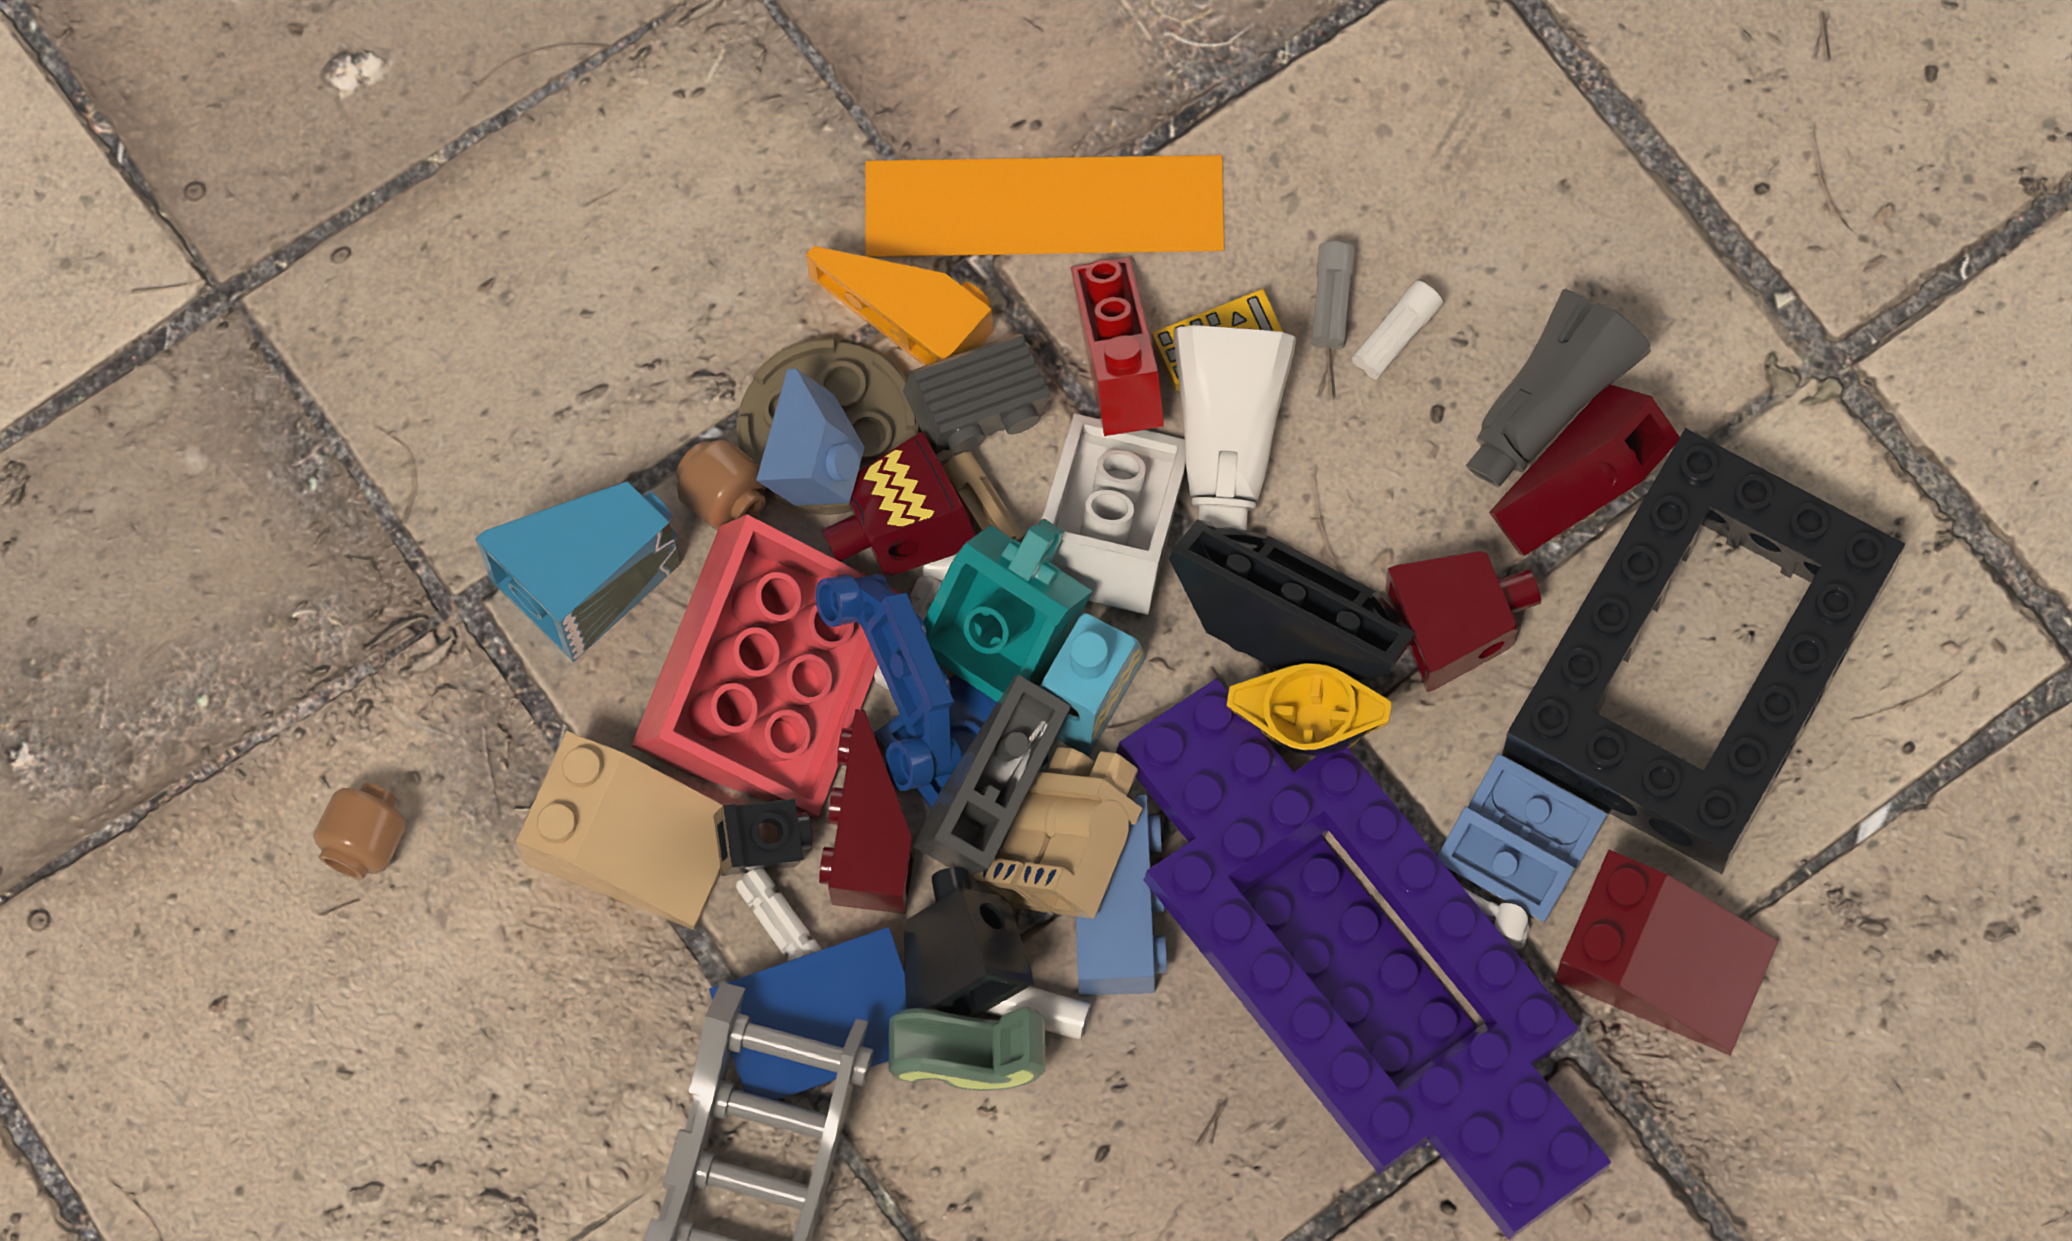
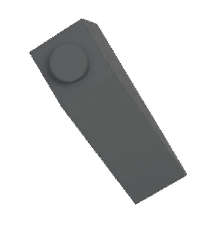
M1014 676L940 791L912 847L949 868L961 867L967 869L969 876L988 870L1071 705L1022 676Z

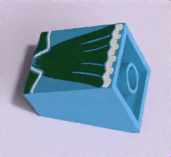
M628 481L484 530L476 538L490 581L572 662L577 660L680 566L675 545L678 536L670 526L669 521L673 518L670 510L654 493L648 490L645 494L641 495Z

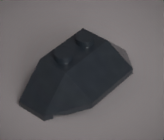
M1197 519L1172 549L1169 557L1206 633L1228 644L1232 649L1245 653L1276 670L1308 663L1330 666L1357 681L1389 674L1415 635V632L1408 624L1401 623L1395 610L1377 591L1269 535L1234 527L1216 528L1211 522Z

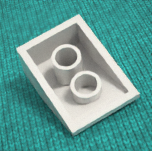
M1073 414L1042 519L1045 518L1065 531L1051 563L1093 591L1088 601L1148 615L1186 469L1185 439L1148 430L1104 437L1100 419Z

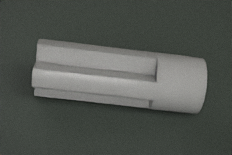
M1328 241L1319 245L1316 271L1318 280L1312 345L1317 348L1327 346L1335 350L1344 348L1349 287L1353 275L1355 248L1345 242Z

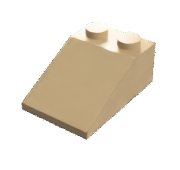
M566 731L517 837L516 845L524 864L695 930L721 873L713 814L723 805L621 751Z

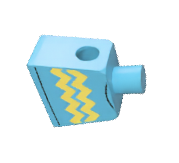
M1084 612L1077 620L1056 656L1040 688L1068 703L1079 714V716H1073L1067 713L1055 739L1090 756L1146 657L1137 639Z

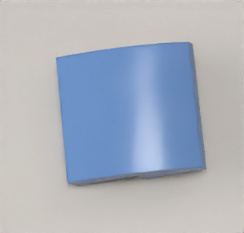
M1497 753L1468 807H1464L1437 857L1446 868L1501 899L1522 907L1526 913L1545 923L1589 851L1608 814Z

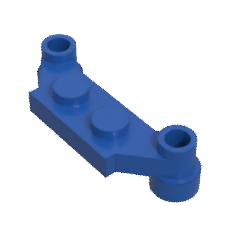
M843 574L821 579L817 584L815 593L816 606L821 619L829 627H837L855 622L862 626L908 732L909 739L892 742L886 751V768L893 785L900 791H907L927 786L935 777L952 774L962 759L958 743L950 736L949 707L954 702L950 693V683L946 673L938 666L927 640L924 622L915 613L907 592L901 594L892 592L887 580L881 574L859 578Z

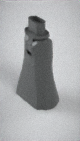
M1563 289L1544 331L1528 360L1484 417L1481 431L1476 439L1481 447L1466 464L1468 470L1481 480L1498 488L1513 470L1524 472L1527 464L1522 457L1528 460L1534 459L1582 407L1651 352V344L1645 335L1616 310L1600 303L1592 304L1582 295L1568 289Z

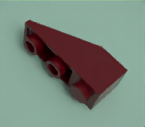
M1609 385L1586 405L1489 511V514L1520 555L1525 556L1641 483L1676 445L1680 436L1652 396Z
M855 709L853 729L842 728L838 747V765L847 766L844 787H833L831 793L828 823L838 826L835 846H824L819 883L828 885L832 905L906 914L915 856L914 847H912L913 840L865 710Z

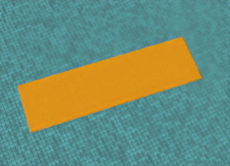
M1222 155L865 161L866 257L1224 251Z

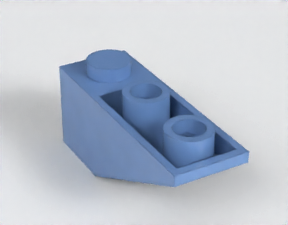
M1147 794L1137 795L1134 800L1143 809L1136 825L1129 824L1127 840L1095 918L1076 917L1079 996L1155 993L1154 973H1167L1165 935H1153L1152 913L1164 912V906L1143 881L1147 870L1150 869L1149 852H1161L1160 814L1148 815Z

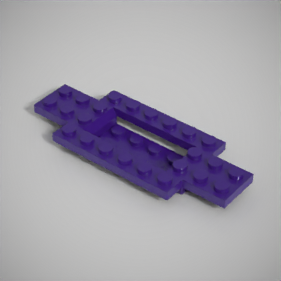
M1217 678L1121 740L1118 744L1116 753L1138 769L1136 778L1188 841L1186 845L1148 869L1143 881L1379 1175L1420 1146L1424 1149L1432 1144L1510 1241L1604 1173L1612 1163L1534 1067L1535 1064L1571 1040L1579 1028L1349 748L1327 755H1319L1293 772L1257 728L1226 706L1228 691ZM1328 830L1484 1020L1485 1023L1477 1028L1324 841Z

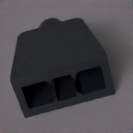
M951 867L935 872L931 877L935 903L907 919L903 928L906 1009L923 1008L976 1018L1033 985L1032 972L1010 903L1003 896L972 890L969 872L965 868Z

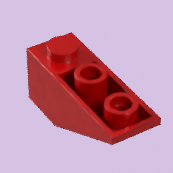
M1130 257L1099 260L1091 264L1071 267L1094 395L1104 437L1164 427L1158 369Z

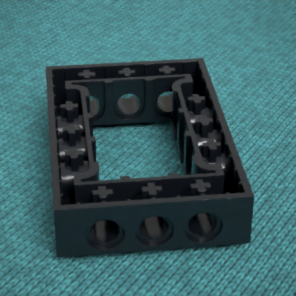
M1685 428L1507 731L1502 755L1722 875L1894 573L1905 543ZM1701 525L1726 537V545L1734 549L1741 545L1780 566L1781 574L1789 578L1795 574L1811 583L1704 771L1598 714L1605 703L1609 685L1622 660L1629 662L1632 657L1639 633L1651 610L1658 612L1661 607L1670 579L1680 560L1687 562Z

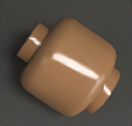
M715 440L711 443L701 442L696 444L684 455L676 471V477L679 479L677 483L678 498L715 530H718L720 525L747 514L757 518L765 507L766 499L764 493L766 487L756 481L760 466L729 440Z
M364 782L360 790L342 788L332 795L314 830V841L319 849L322 850L319 859L332 869L359 880L364 879L366 873L377 874L384 871L388 867L407 827L402 814L394 808L397 798L382 787L368 782Z

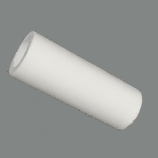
M1030 986L985 1013L1002 1017V1015L1018 1009L1029 1007L1037 1010L1043 1016L1045 1030L1081 1040L1089 1018L1091 1004Z

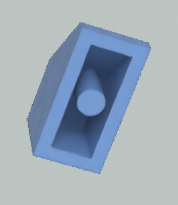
M787 369L756 481L794 506L850 503L865 447L835 395L798 369Z

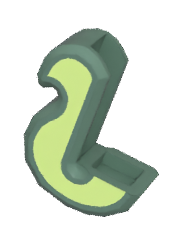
M1029 1007L1002 1015L999 1021L923 1008L897 1011L889 1019V1072L898 1080L917 1083L921 1080L934 1079L943 1081L951 1087L987 1091L1011 1089L1027 1085L1036 1081L1046 1071L1045 1020L1037 1010Z

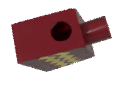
M924 432L911 437L858 471L850 503H848L853 515L821 530L836 560L841 562L870 548L883 574L889 576L956 555L967 541L976 536L965 508Z

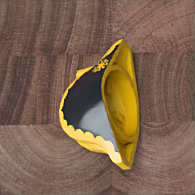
M1305 663L1283 668L1229 686L1226 706L1273 742L1291 752L1304 755H1327L1350 748L1361 737L1387 726L1390 722L1392 702L1338 669L1327 665Z

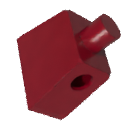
M1484 551L1399 564L1389 567L1387 570L1385 589L1392 607L1401 623L1408 624L1415 632L1413 640L1408 647L1426 692L1436 690L1509 650L1514 645L1517 632L1513 613L1541 604V595L1537 582L1529 569L1498 579L1490 558Z

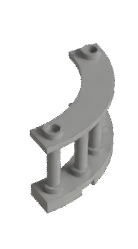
M721 982L705 1015L697 1058L688 1091L695 1094L685 1130H678L663 1180V1188H667V1193L659 1218H651L643 1241H740L694 1228L695 1221L686 1219L695 1188L706 1190L708 1185L802 1210L792 1241H812L835 1162L854 1084L859 1086L865 1085L871 1066L873 1049L863 1047L868 1021L856 1018L844 1048L750 1023L751 1017L741 1014L745 988ZM743 1048L836 1072L837 1077L828 1115L735 1090V1083L725 1080L732 1051L741 1053ZM729 1114L821 1139L809 1185L715 1160L716 1153L706 1151L715 1117L725 1120Z

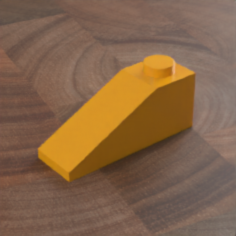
M813 246L806 254L810 279L923 366L980 347L994 332L992 308H990L991 302L979 288L970 282L964 281L960 285L946 273Z

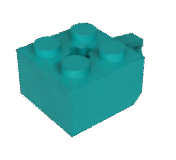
M1045 518L1040 520L1038 525H1033L1028 530L1022 543L1010 538L992 525L967 541L952 560L923 620L927 640L937 663L996 702L999 701L1016 675L1022 676L1039 687L1041 686L1045 675L1081 616L1093 592L1051 563L1065 531Z

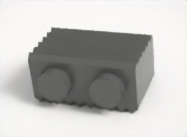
M1021 333L911 370L903 389L912 412L935 454L949 449L954 454L970 451L983 443L987 434L992 435L997 431L1006 430L1009 435L1024 432L1039 422L1040 416L1050 397L1049 387L1045 385L1044 377L1040 375L1039 366L1035 364L1034 356L1030 354L1029 346L1025 344L1024 335Z

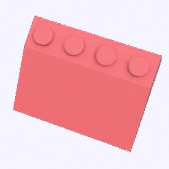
M748 514L720 525L631 747L680 771L768 802L795 798L797 812H807L813 818L819 817L839 766L838 747L842 728L853 729L855 709H861L878 663L863 628L858 622L837 627H829L823 622L816 606V587L821 579L848 574L853 578H859L867 575ZM890 587V590L895 594H901V592Z

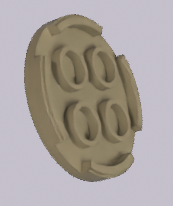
M818 338L799 342L769 358L754 373V379L743 396L736 424L740 449L760 466L787 369H798L829 390L837 398L865 447L858 471L911 437L919 434V424L903 393L907 379L899 368L880 352L876 354L858 345L837 342L835 338ZM767 487L765 490L776 501L798 511L819 515L852 512L848 503L794 506Z

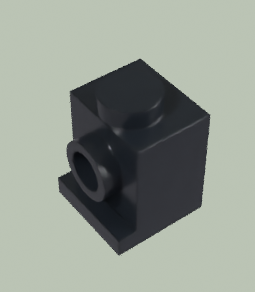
M795 798L744 805H723L713 814L722 876L748 873L754 869L768 871L796 867L804 860L802 850L812 848V827L807 812L797 813ZM768 822L776 826L778 831V841L776 843L769 844L760 838L758 829L761 823Z

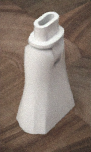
M1198 325L1174 329L1175 356L1184 421L1187 477L1190 494L1192 497H1196L1191 499V506L1199 508L1198 520L1211 522L1216 528L1234 527L1247 530L1248 511H1255L1256 502L1253 501H1258L1268 466L1276 419L1296 344V338L1293 335L1280 331Z

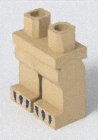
M1057 747L1047 772H1037L1011 824V830L997 859H993L988 870L976 873L973 880L994 895L1003 896L1012 908L1047 913L1053 911L1055 914L1094 919L1127 840L1129 824L1136 825L1143 809L1127 797L1138 769L1116 753L1100 751L1096 762H1094L1082 752L1072 748Z

